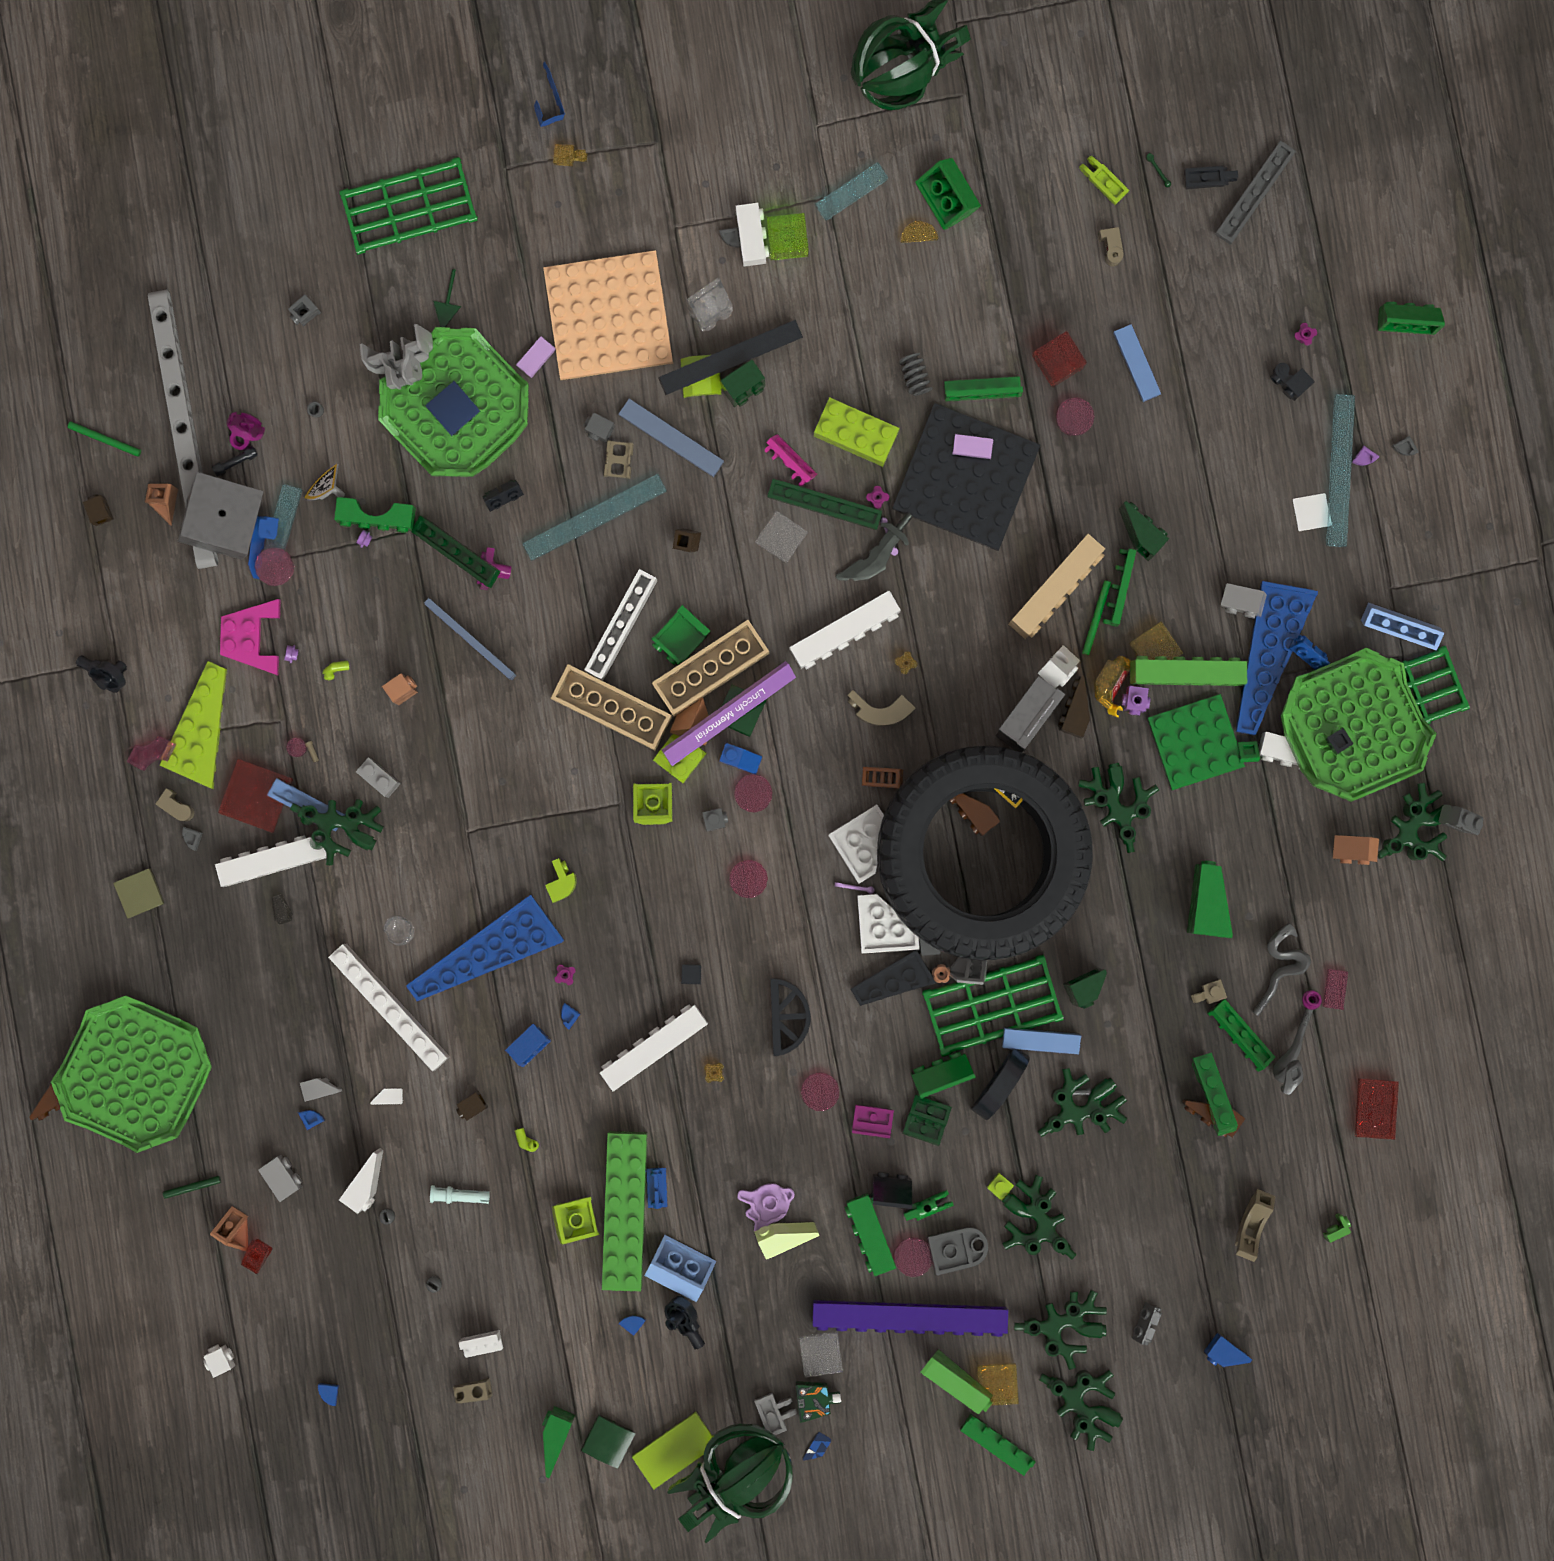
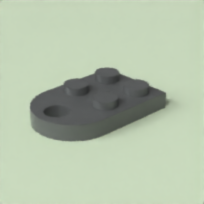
M963 1227L927 1236L936 1276L976 1266L985 1259L988 1252L986 1237L982 1232L972 1227ZM977 1239L982 1241V1247L979 1250L973 1248V1242Z

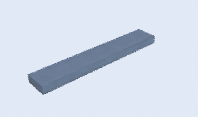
M628 399L619 412L620 417L713 478L724 463V460L631 399Z
M428 598L424 602L431 611L507 678L513 680L517 676L431 599Z

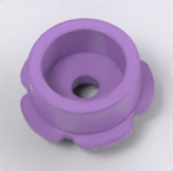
M363 530L356 542L361 545V548L364 545H369L372 539L370 531Z
M287 645L284 660L292 663V660H297L298 649H295V645Z

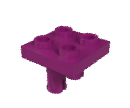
M487 547L486 551L482 552L481 557L501 571L497 578L509 579L511 566L494 563L495 548ZM477 580L481 590H488L489 587Z

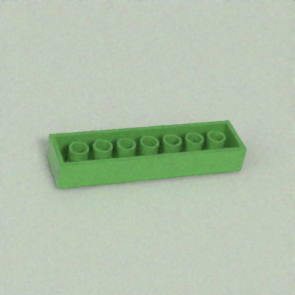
M608 1132L602 1290H642L648 1132Z

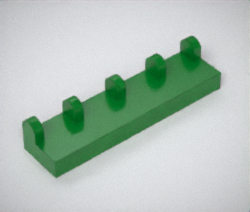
M1119 550L1120 554L1126 556L1123 567H1115V570L1122 572L1119 585L1111 584V588L1118 591L1115 604L1107 603V607L1113 608L1111 620L1103 619V624L1116 627L1120 625L1137 550Z
M1226 999L1221 1000L1214 1008L1207 1012L1209 1016L1212 1015L1219 1022L1220 1025L1218 1027L1220 1029L1224 1028L1232 1037L1231 1042L1233 1044L1237 1043L1245 1052L1244 1057L1252 1060L1257 1066L1255 1068L1257 1072L1264 1070L1273 1061L1275 1056Z
M973 1414L969 1415L960 1428L961 1432L1023 1476L1036 1462L1032 1456Z

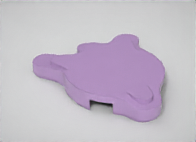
M768 1183L753 1191L740 1190L737 1197L740 1201L750 1204L751 1207L746 1211V1216L754 1221L755 1232L763 1226L779 1221L786 1215L790 1202L794 1198V1191L791 1188Z

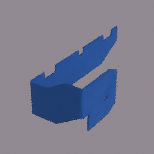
M545 61L543 66L546 69L547 78L561 115L542 121L543 114L536 100L534 109L541 127L563 120L565 115L551 72Z
M257 516L248 562L251 574L255 579H260L261 574H258V570L262 568L263 553L261 549H264L265 538L275 539L279 518Z

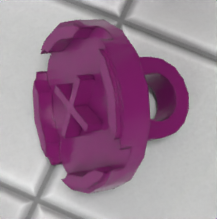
M233 412L229 415L226 423L232 431L230 444L238 450L245 449L250 441L262 439L265 432V427L261 426L260 420L247 413L239 415L237 412ZM236 436L243 438L244 443H239L236 440Z

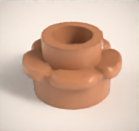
M939 964L932 970L934 980L937 983L948 982L951 970L945 965Z

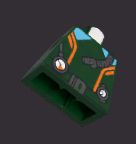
M796 1381L800 1423L831 1414L830 1404L841 1403L840 1391L828 1392L827 1383Z

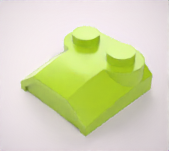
M710 355L689 356L686 358H682L681 367L689 365ZM720 373L683 388L684 398L722 395Z
M673 734L653 761L684 784L707 753L698 747L671 766L662 749L680 737Z
M672 783L633 784V820L635 823L652 825L672 822Z
M591 1197L558 1203L552 1206L553 1219L560 1244L563 1245L599 1235Z

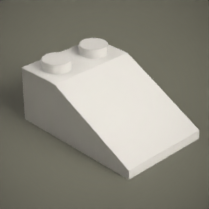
M381 1148L372 1153L339 1199V1201L357 1214L362 1210L365 1212L375 1201L373 1196L377 1190L383 1154Z

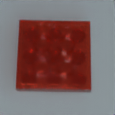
M238 759L218 813L274 833L284 804L267 794L276 778L290 786L293 778Z

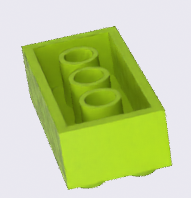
M829 397L814 431V437L883 467L898 435L899 428Z

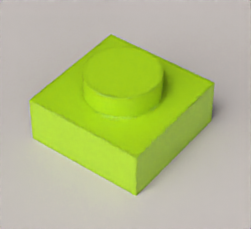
M998 1173L987 1186V1189L1003 1200L1014 1185Z

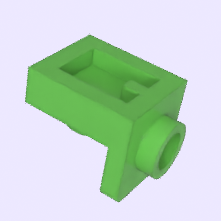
M1339 1213L1335 1215L1340 1225L1335 1224L1326 1229L1327 1232L1323 1233L1326 1241L1331 1243L1351 1233L1349 1229L1351 1224L1346 1216L1343 1217Z

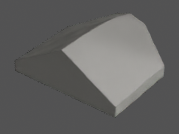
M958 957L951 966L950 976L957 983L983 985L986 979L987 960Z

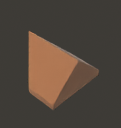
M148 484L145 503H148L172 526L178 489L171 484Z
M703 697L676 715L670 733L681 736L709 716Z
M232 1206L210 1235L226 1246L248 1252V1216Z

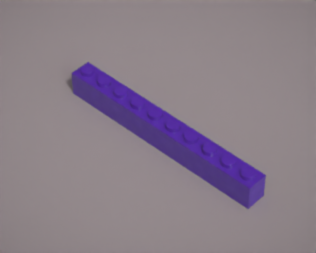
M813 1300V1327L822 1331L828 1330L829 1327L836 1328L837 1331H847V1328H855V1331L858 1332L875 1329V1332L883 1333L887 1329L894 1330L895 1333H906V1330H913V1333L916 1334L933 1331V1334L939 1335L944 1334V1331L952 1332L953 1335H964V1332H972L974 1336H983V1333H991V1336L1000 1337L1003 1336V1333L1008 1334L1007 1307Z

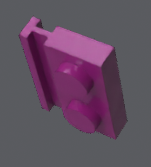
M855 1104L852 1133L890 1138L894 1110Z

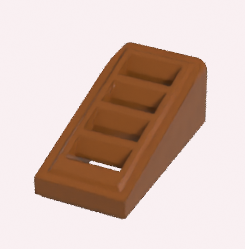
M863 767L862 786L899 788L903 784V769ZM870 771H873L872 783L869 782ZM877 772H880V783H877ZM885 772H888V784L885 783ZM893 773H896V784H893Z

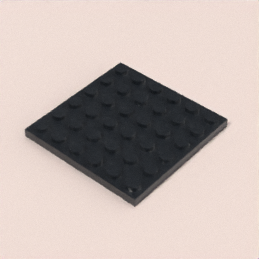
M934 403L892 510L903 514L908 512L915 519L999 551L1040 444ZM955 434L993 439L991 459L954 455Z

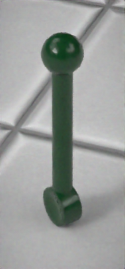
M1151 153L1147 154L1146 160L1152 163L1163 179L1164 186L1170 187L1171 181L1167 180L1154 161V155Z

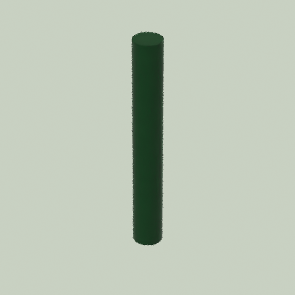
M216 1176L163 1191V1197L166 1199L221 1183V1178Z

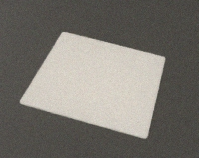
M1325 493L1293 499L1299 531L1331 526Z

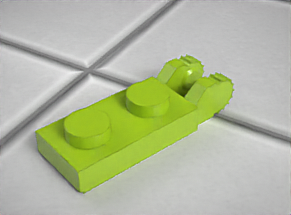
M1089 156L1087 158L1088 162L1097 170L1093 173L1084 164H1081L1079 169L1116 205L1129 192V189L1104 164H1101L1093 156Z

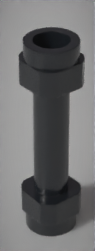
M253 446L247 447L243 453L224 463H216L212 466V469L218 477L225 474L227 469L247 459L252 460L258 454Z

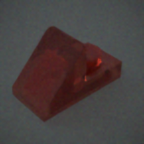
M259 1239L252 1240L241 1265L258 1274L273 1248Z

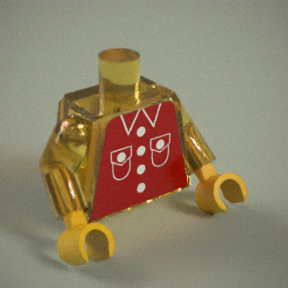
M1118 656L1113 661L1108 659L1095 681L1096 700L1108 709L1109 715L1119 717L1117 710L1123 711V708L1113 704L1112 701L1129 674L1130 661H1132L1124 656Z

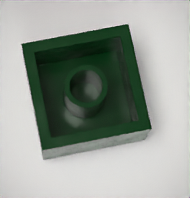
M750 360L720 381L721 389L733 407L737 405L739 407L743 406L749 401L748 398L753 394L755 396L759 395L764 391L765 377L753 360Z

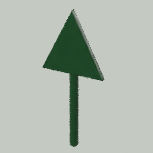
M452 269L446 302L433 301L440 327H446L461 308V306L449 304L455 269Z

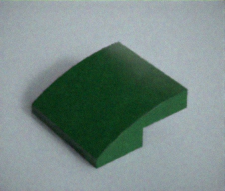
M732 684L722 706L742 693L744 689ZM765 699L730 724L728 728L750 737L767 700Z
M915 1095L902 1134L939 1146L952 1107Z
M598 1415L581 1451L618 1469L635 1436V1432L616 1424L613 1420Z

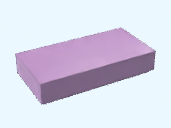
M540 337L517 363V367L532 378L556 349L544 338Z
M955 434L953 454L991 459L993 439Z

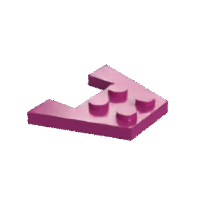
M280 599L222 616L220 655L278 675L279 656H260L261 618L280 619Z

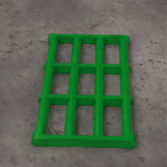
M460 157L427 168H417L416 171L388 179L382 178L377 182L339 191L357 255L366 253L367 250L396 242L401 243L403 240L427 233H437L438 230L478 221ZM458 167L460 178L425 187L422 177ZM419 179L421 189L388 197L386 187ZM463 185L466 195L430 205L428 194ZM382 188L385 199L349 209L346 198ZM421 196L424 197L426 207L397 215L393 214L391 205ZM468 203L471 213L435 223L433 212ZM387 206L390 217L354 227L351 216ZM426 214L429 215L430 225L402 233L398 232L396 223ZM392 224L395 235L359 245L357 234Z
M1446 646L1439 647L1437 651L1412 660L1402 661L1408 678L1407 684L1410 689L1412 688L1417 706L1423 719L1428 724L1458 711L1463 712L1470 709ZM1442 656L1444 657L1447 667L1415 679L1413 678L1410 668ZM1448 674L1451 675L1454 685L1422 697L1420 696L1417 686ZM1455 692L1458 693L1461 703L1427 714L1424 706L1425 703Z
M1044 954L1036 956L1032 960L1005 968L1000 967L999 970L986 973L985 982L999 977L1003 979L1005 988L972 997L969 986L976 984L957 982L933 990L927 989L922 991L942 1057L950 1055L951 1052L981 1043L986 1044L988 1041L1003 1037L1004 1029L987 1034L983 1033L981 1023L1013 1014L1016 1025L1007 1028L1030 1029L1053 1021L1056 1023L1064 1020ZM1042 965L1045 976L1009 986L1006 975ZM1048 983L1051 994L1015 1005L1013 993ZM959 989H966L968 999L932 1010L930 998ZM1008 995L1010 1007L978 1016L976 1004ZM1049 1002L1054 1003L1056 1013L1020 1023L1017 1012ZM971 1006L973 1018L938 1028L935 1017ZM977 1025L980 1036L943 1046L941 1035Z

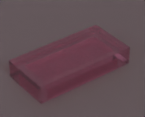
M1327 970L1323 1007L1344 1010L1348 972Z

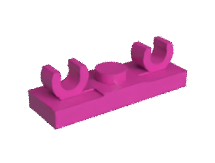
M778 434L766 442L769 446L765 448V452L767 453L773 449L775 454L772 459L780 457L786 467L794 470L796 473L792 475V479H795L797 476L801 477L802 480L799 486L816 477L817 473Z

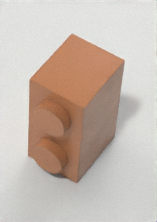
M402 673L382 686L392 702L397 705L402 704L418 693L415 689L417 684L412 677L405 676Z
M1335 835L1333 858L1340 859V863L1352 864V860L1358 861V864L1369 865L1370 861L1377 862L1379 839Z

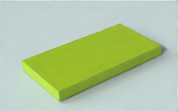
M694 1412L632 1455V1458L652 1488L655 1489L703 1456L706 1445L713 1435L698 1413Z

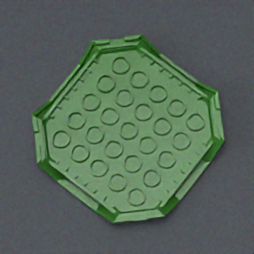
M435 327L431 333L433 349L429 352V358L420 363L422 369V379L420 381L414 382L413 385L402 386V389H390L387 387L386 376L379 380L380 406L378 420L431 476L473 477L487 468L512 445L528 425L529 384L497 353L476 328L450 329ZM455 381L480 412L451 436L425 405L451 382Z
M1364 648L1315 671L1296 677L1281 714L1285 737L1301 772L1314 787L1351 802L1422 772L1428 759V752L1437 734L1423 719L1407 684L1404 663L1381 656L1378 652L1368 648ZM1344 728L1353 745L1335 755L1325 739Z
M124 996L85 1011L76 1037L62 1065L53 1077L51 1084L58 1098L64 1121L93 1131L138 1153L178 1138L204 1088L212 1065L198 1027L129 996Z

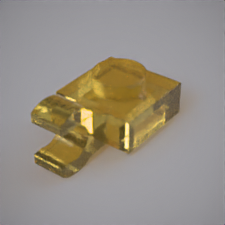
M555 144L553 163L554 165L573 166V161L587 162L586 150L574 151V145Z

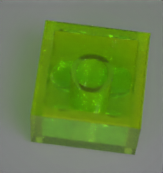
M805 213L767 217L771 260L808 257Z

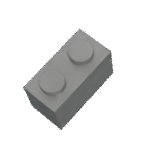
M1227 583L1221 606L1225 609V612L1230 614L1241 612L1244 613L1243 616L1248 618L1261 617L1267 594L1264 591Z
M369 757L356 771L357 774L387 798L401 784Z
M282 1155L258 1170L279 1202L303 1187L300 1176L297 1173H293L290 1168V1161L286 1157L283 1158Z

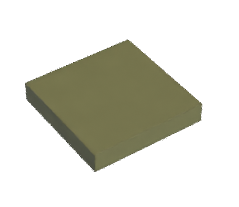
M151 868L113 883L127 919L165 904Z

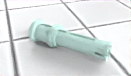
M431 1186L430 1203L442 1201L450 1204L452 1201L489 1204L490 1191L453 1189L451 1186L447 1188Z

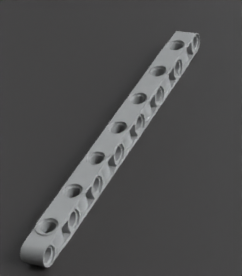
M168 289L148 293V300L186 508L196 472H203L171 296ZM167 314L166 320L160 322V317ZM173 351V356L166 359L167 353ZM176 388H180V393L173 396V391ZM182 425H187L186 431L180 433V427ZM189 462H193V468L186 470V465ZM193 546L198 569L218 566L216 552Z

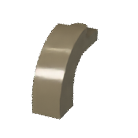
M854 690L847 695L849 698L847 702L855 710L857 708L860 709L855 716L873 726L883 727L897 724L915 710V707L903 695L891 706L883 709L871 707Z
M1259 1189L1252 1196L1237 1232L1235 1246H1237L1236 1255L1253 1262L1257 1259L1261 1233L1266 1221L1274 1210L1275 1196Z

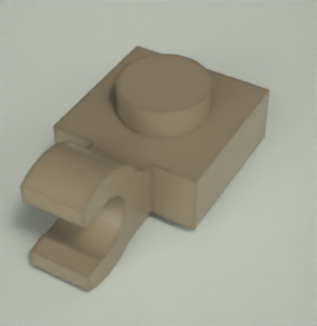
M1221 979L1202 985V992L1191 995L1193 1003L1206 999L1207 1004H1211L1227 998Z

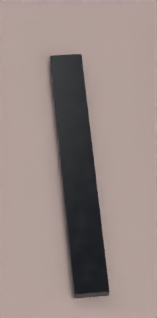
M793 320L662 375L658 379L665 395H668L799 340L803 336L796 320Z

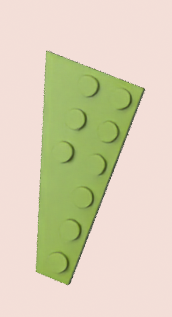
M208 661L160 766L214 789L213 781L214 772H216L215 763L219 745L220 719L223 709L222 701L227 669Z

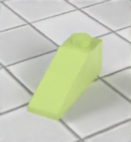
M814 1222L770 1224L755 1231L758 1244L766 1260L819 1236Z

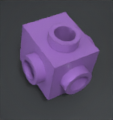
M1127 687L1126 694L1122 696L1124 710L1129 711L1130 715H1140V712L1143 713L1146 711V708L1149 709V688Z

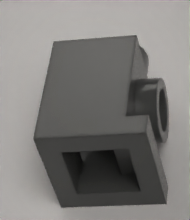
M305 294L288 308L292 314L289 317L296 325L300 323L303 327L317 314L321 313ZM303 311H307L306 314H304L303 316H301V313H302Z

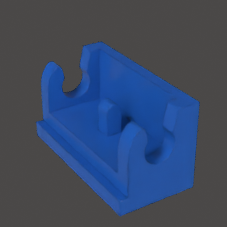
M532 1024L505 1051L519 1066L524 1067L551 1042V1039L539 1027Z

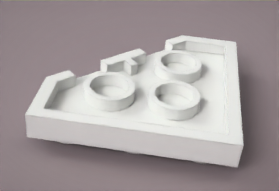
M875 805L828 835L858 884L876 872L878 835L884 817L878 805Z
M877 894L857 896L861 953L919 949V937L909 930L893 908Z

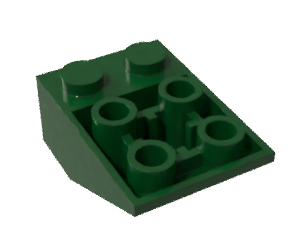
M1125 501L1119 508V512L1133 548L1149 561L1169 540L1168 534L1162 528L1154 526L1152 524L1153 520L1145 514L1143 516L1138 512L1139 509L1134 503Z

